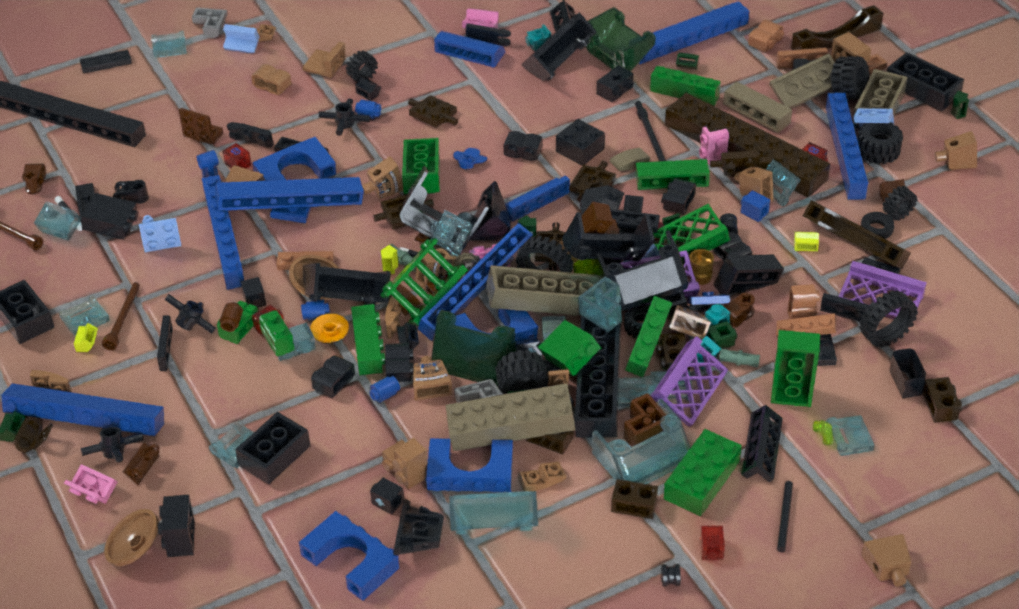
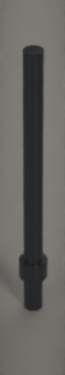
M636 101L635 106L638 118L642 120L659 161H666L649 122L647 110L643 108L641 101Z

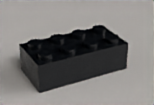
M908 52L887 67V72L907 77L905 89L907 95L940 111H943L952 104L955 94L958 90L962 91L963 78Z

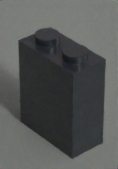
M94 193L81 216L82 230L124 240L127 233L131 232L133 222L138 219L139 211L136 210V203Z

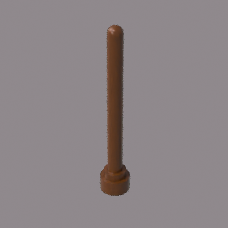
M0 221L1 230L25 241L29 248L37 251L43 246L42 237L36 234L27 235Z
M138 282L132 284L111 333L104 336L102 346L107 350L113 351L119 344L118 334L139 290L140 284Z

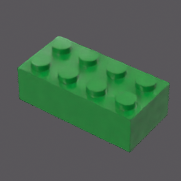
M439 138L404 139L402 166L404 194H408L423 166L427 167L428 174L421 185L428 194L440 192Z
M786 330L778 331L771 403L811 407L820 350V334Z
M704 429L665 482L664 500L701 517L739 464L742 445Z

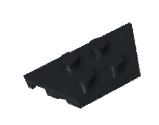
M404 499L393 555L439 548L444 515L432 512L423 506L417 509L410 505L409 500Z

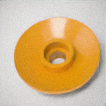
M338 314L321 315L310 326L313 338L324 343L337 342L343 339L349 331L348 321Z

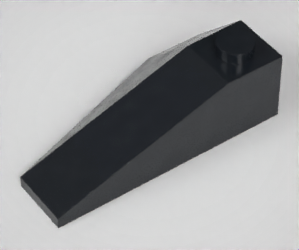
M494 181L481 194L478 207L485 200L489 209L470 239L472 241L498 240L502 236H506L511 229L508 211L498 183Z
M609 185L586 189L580 201L581 216L592 202L608 204L610 209L618 210L624 192Z

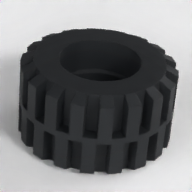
M861 56L839 57L833 64L831 71L833 93H845L846 99L859 100L869 81L867 62Z
M891 122L864 123L859 128L857 139L862 159L876 164H887V162L891 163L897 160L902 147V130Z
M517 350V352H510L509 355L503 356L502 360H499L497 363V383L503 395L508 394L509 391L548 387L549 380L545 361L536 352L531 353L530 350Z

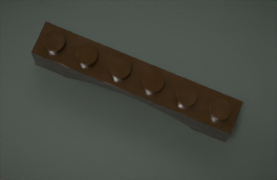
M875 5L860 9L849 21L833 30L815 32L804 29L792 34L791 50L830 48L833 46L834 38L847 32L856 38L875 32L882 27L884 13Z
M813 200L810 201L803 214V217L898 268L903 269L911 255V252Z

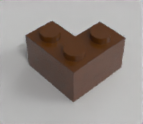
M592 202L581 216L584 233L619 234L616 220L612 219L608 204Z
M648 393L631 400V419L624 422V439L634 451L669 436L670 418Z

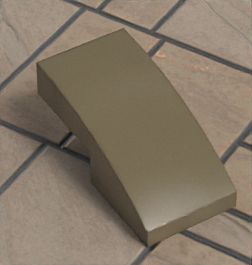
M634 148L610 158L609 162L619 171L633 170L636 163L649 162L650 156L641 148Z

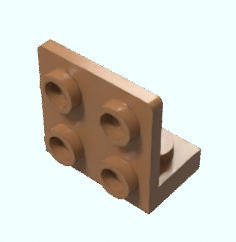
M338 42L331 52L315 50L302 67L303 71L332 78L346 60L345 43Z

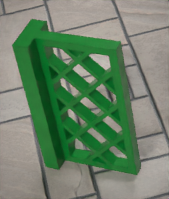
M709 204L659 228L657 233H653L654 238H661L659 244H654L659 251L661 247L665 246L663 245L664 240L667 239L665 231L677 230L675 236L672 235L675 243L677 241L685 242L684 245L678 247L679 252L687 250L688 257L694 250L705 249L710 251L730 241L728 229L721 223ZM706 211L709 212L708 219L700 218L701 214ZM687 221H693L692 227L683 225ZM697 223H706L704 229L696 228ZM710 224L718 225L717 228L708 230ZM680 232H689L688 237H679ZM693 233L702 234L696 239H691Z

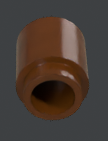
M231 302L224 306L219 322L220 327L227 332H232L239 326L243 308L238 303Z

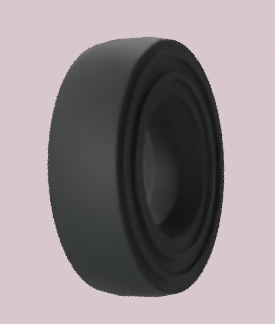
M870 212L864 215L861 220L860 226L884 239L889 238L894 231V221L885 213ZM879 223L882 224L884 228H874L870 224Z

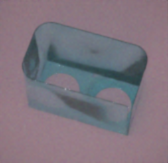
M46 201L34 224L43 233L70 241L81 221V217L72 209Z

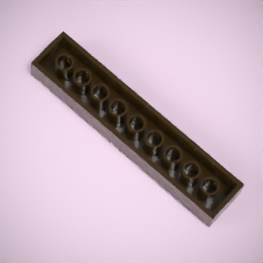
M685 93L666 109L665 126L701 143L700 135L702 134L703 127H707L709 132L727 129L729 132L727 152L758 151V155L761 158L771 157L772 165H761L760 168L771 171L774 181L807 198L828 181L830 163L688 93Z

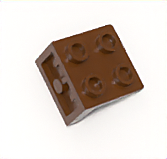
M184 108L179 109L184 137L213 145L223 134L222 127L211 124L210 116Z

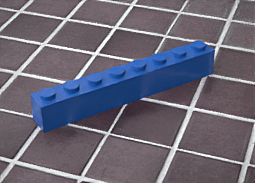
M739 1L629 41V55L639 64H643L747 25L749 23L750 11Z
M828 93L826 113L847 200L866 199L868 181L845 93Z
M220 176L201 178L226 289L241 287L240 281H244V275L228 210L218 211L215 199L216 183L221 182Z
M359 177L216 183L215 199L218 211L362 205L364 190Z
M518 223L421 318L418 330L433 341L447 327V318L459 315L487 287L486 282L490 266L507 267L517 257L523 244L532 238L533 234Z
M14 383L1 394L2 409L5 413L12 414L16 411L24 416L100 428L117 427L121 431L156 436L164 425L163 406Z

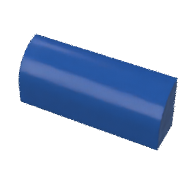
M440 31L434 38L436 53L494 68L505 54V48L501 45L446 31Z

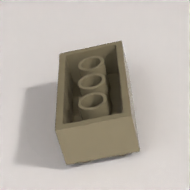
M874 69L855 107L854 115L858 108L893 109L894 116L905 94L907 77ZM853 117V125L859 126V123H854Z

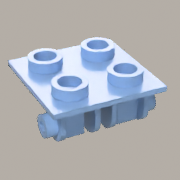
M150 215L144 216L142 224H139L145 252L181 246L176 218L154 221Z

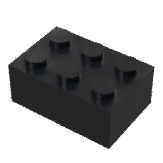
M25 279L0 290V320L19 344L55 328L49 309Z
M276 412L235 449L238 466L270 484L310 447L308 429Z

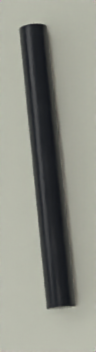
M786 481L784 485L777 543L778 552H785L793 490L792 481Z

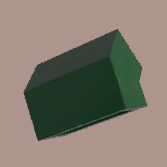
M679 52L676 66L697 70L699 55ZM681 58L691 59V60H695V61L682 60Z
M958 90L954 96L951 114L956 119L966 117L969 104L968 93Z
M526 215L518 220L519 224L533 234L532 237H537L536 218H530Z
M16 411L12 414L6 413L0 425V441L13 442L22 422L25 420V416Z

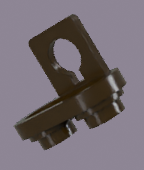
M27 417L22 422L14 438L16 449L24 453L32 449L36 450L47 439L53 424L50 423L42 431L43 426L39 419Z

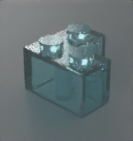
M606 276L578 297L579 313L607 332L622 322L621 304H619L621 302L620 285Z

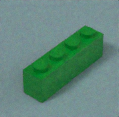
M656 66L651 74L650 91L675 98H680L685 93H688L715 106L720 96L721 81Z
M707 159L636 163L635 177L638 190L668 189L669 183L673 182L675 178L694 182L696 187H708L710 171Z
M654 296L625 371L642 378L644 377L672 302Z
M374 304L353 306L351 311L359 376L383 373L382 365H385L386 361L385 353L380 352L384 350L383 339H379V337H382L381 325H377V323H380L379 311L375 312Z

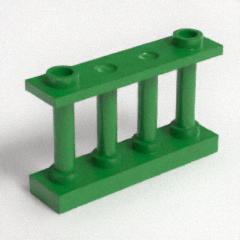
M436 238L427 239L421 244V250L392 282L389 281L382 288L384 291L380 295L382 298H385L391 294L410 313L411 318L408 323L419 326L421 318L468 271L464 265L452 266L433 247L438 242ZM427 253L447 271L448 277L445 280H440L421 261ZM415 266L435 285L436 290L432 295L428 294L408 275ZM402 281L423 299L422 302L424 304L420 308H415L396 289Z

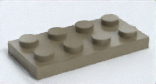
M827 54L771 80L769 85L780 103L792 109L832 90L831 71L835 62L831 55Z

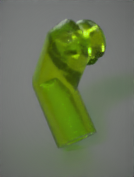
M825 420L814 421L813 430L822 433L823 444L832 445V426Z

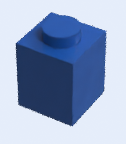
M752 190L741 199V214L759 222L769 213L770 199Z

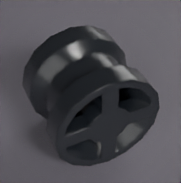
M661 564L662 586H668L669 584L681 585L680 564H674L673 566Z

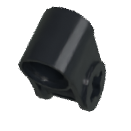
M143 180L119 181L114 186L115 193L113 197L122 199L123 197V200L138 204L145 203L149 199L147 187Z

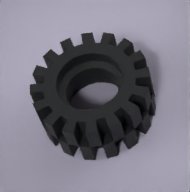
M357 51V54L354 53V57H350V62L346 64L348 65L346 67L347 74L356 82H359L361 77L367 79L370 77L372 79V74H376L375 69H378V62L367 51Z
M903 185L902 187L898 186L897 190L894 188L892 193L889 192V197H885L884 200L886 202L882 204L884 212L895 221H900V219L905 218V215H910L909 212L914 210L913 207L917 205L915 202L918 201L917 195Z
M646 304L644 307L640 305L625 312V332L629 336L632 335V338L636 339L640 333L643 323L636 321L645 320L649 310Z

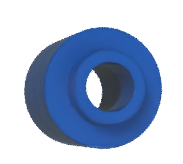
M361 99L356 103L355 112L358 115H369L373 119L375 117L379 118L381 104Z
M323 299L302 304L303 320L308 319V321H312L321 315L330 314L329 303H325Z
M394 376L385 377L370 386L369 394L374 401L381 403L397 394V391L400 390L399 382Z

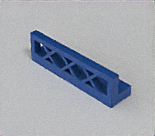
M567 176L560 179L555 178L506 203L505 206L510 220L514 222L570 193V179Z

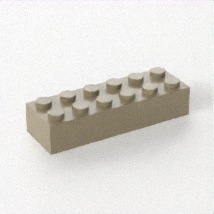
M491 265L486 282L490 308L581 316L582 304L608 303V296L603 276Z
M567 383L446 405L449 436L453 452L492 445V440L516 441L575 430Z

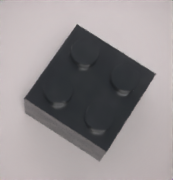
M580 119L575 120L556 135V152L581 166L588 163L605 149V132Z
M190 495L163 496V505L159 506L160 519L162 518V522L158 523L159 536L162 535V549H166L168 557L194 555L195 518Z

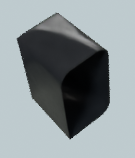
M911 348L895 350L892 355L889 371L902 398L922 395L926 371L918 355ZM901 371L908 373V380L905 381Z

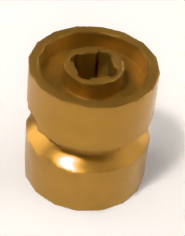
M705 249L694 250L691 252L689 260L695 280L699 285L708 284L712 280L714 256Z

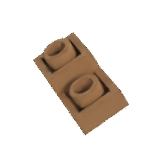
M261 24L259 28H256L260 37L258 42L271 40L277 27Z
M393 296L388 302L385 313L388 339H392L395 332L397 333V327L400 326L398 317L401 313V307Z
M31 370L30 378L33 387L72 392L69 380L65 377L47 371Z
M569 370L547 372L548 387L568 384Z
M559 462L540 464L538 470L519 472L517 478L524 492L527 493L553 486L565 480L567 476Z

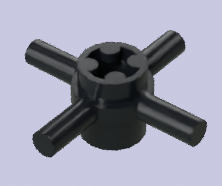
M348 98L346 102L337 104L335 106V113L319 112V118L335 119L338 126L336 130L338 136L342 135L344 129L352 127L354 121L370 122L369 115H357L353 112V99Z
M170 294L167 295L165 301L179 310V314L175 319L178 326L190 331L195 324H198L211 334L215 331L216 327L202 318V313L204 312V304L202 302L196 303L189 300L186 304H182Z
M108 427L102 428L99 444L80 449L82 456L102 451L105 458H115L116 462H122L125 445L141 442L144 439L142 433L121 437V430L119 428Z

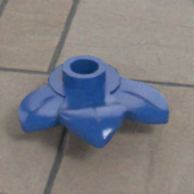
M468 148L464 152L456 151L453 153V158L458 160L460 167L463 169H471L475 163H484L488 158L480 155V150L476 148Z

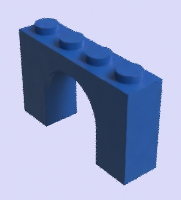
M316 137L252 162L253 171L263 174L264 181L286 180L281 171L293 164H302L310 167L319 179L336 175L335 161Z
M499 309L498 318L507 328L502 332L486 333L480 331L473 325L468 316L463 313L447 318V334L466 361L469 362L515 348L516 341L537 339V324L527 311Z
M430 438L426 474L427 490L511 492L513 440H492L491 458L488 464L479 470L464 471L456 468L451 463L450 439Z
M337 511L333 512L299 541L301 556L315 566H318L331 553L340 548L353 547L366 554L364 560L345 576L347 590L362 601L399 569V556L393 555L394 549H389L377 537L373 538L363 527L355 525L346 515H341Z

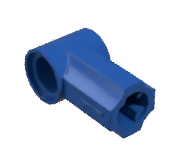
M214 150L196 155L202 172V178L218 175L217 166L219 161Z

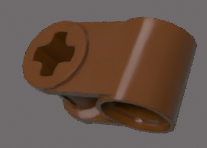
M44 163L25 164L22 180L26 184L25 190L28 194H36L41 191L44 179L46 178Z
M742 293L723 306L730 311L729 324L734 328L739 327L744 321L754 315V295Z

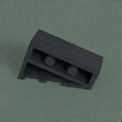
M774 254L727 255L714 286L720 294L730 295L737 292L742 294L750 288L757 290L777 284L784 268Z

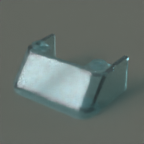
M662 398L658 400V405L666 414L660 420L663 432L633 447L620 439L607 443L597 430L593 431L592 454L615 480H628L648 484L674 471L691 448L680 418Z
M536 491L449 496L451 531H456V534H469V529L520 527V531L533 530V526H538Z

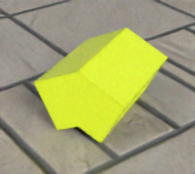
M794 231V251H818V232Z
M390 245L381 250L383 271H391V274H395V269L398 268L397 250Z
M89 323L78 327L74 341L76 352H88L93 347L98 331L97 327Z

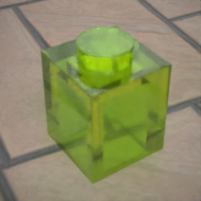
M598 259L578 260L574 263V273L601 275Z

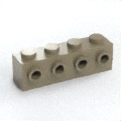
M739 82L734 83L724 91L723 104L777 133L791 123L792 109Z

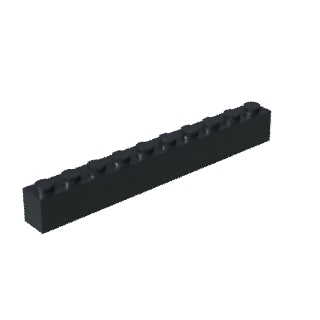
M0 81V108L131 147H136L146 136L142 121Z

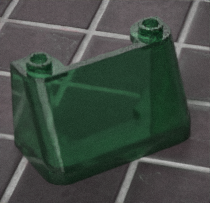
M612 7L588 20L597 33L588 39L590 43L585 47L590 54L611 69L619 65L631 72L653 48L656 37L650 31L643 32L642 36L625 25L624 13Z
M440 310L436 319L431 355L432 361L441 360L449 375L475 382L492 379L498 386L496 377L498 361L502 360L503 356L509 355L510 352H516L515 328L498 326L494 328L491 334L456 326V315L449 311Z

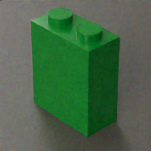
M566 320L537 347L546 360L562 370H569V374L572 376L601 349L591 334Z

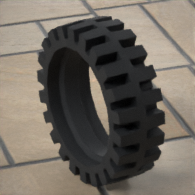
M538 236L537 239L536 237L528 239L516 257L517 268L541 270L536 267L529 256L530 253H540L553 259L561 272L572 273L574 262L571 260V254H567L568 250L566 248L562 249V244L556 245L555 240L550 242L547 237L543 240L542 236Z
M890 291L889 294L885 293L883 298L879 296L876 298L877 302H872L870 304L871 307L866 308V314H862L861 318L863 320H860L859 323L861 325L859 326L861 333L876 347L889 346L891 342L896 343L898 341L897 338L902 339L904 337L903 334L910 331L908 328L913 327V321L917 319V306L907 295L900 291ZM900 308L897 317L889 325L877 330L880 321L888 313Z

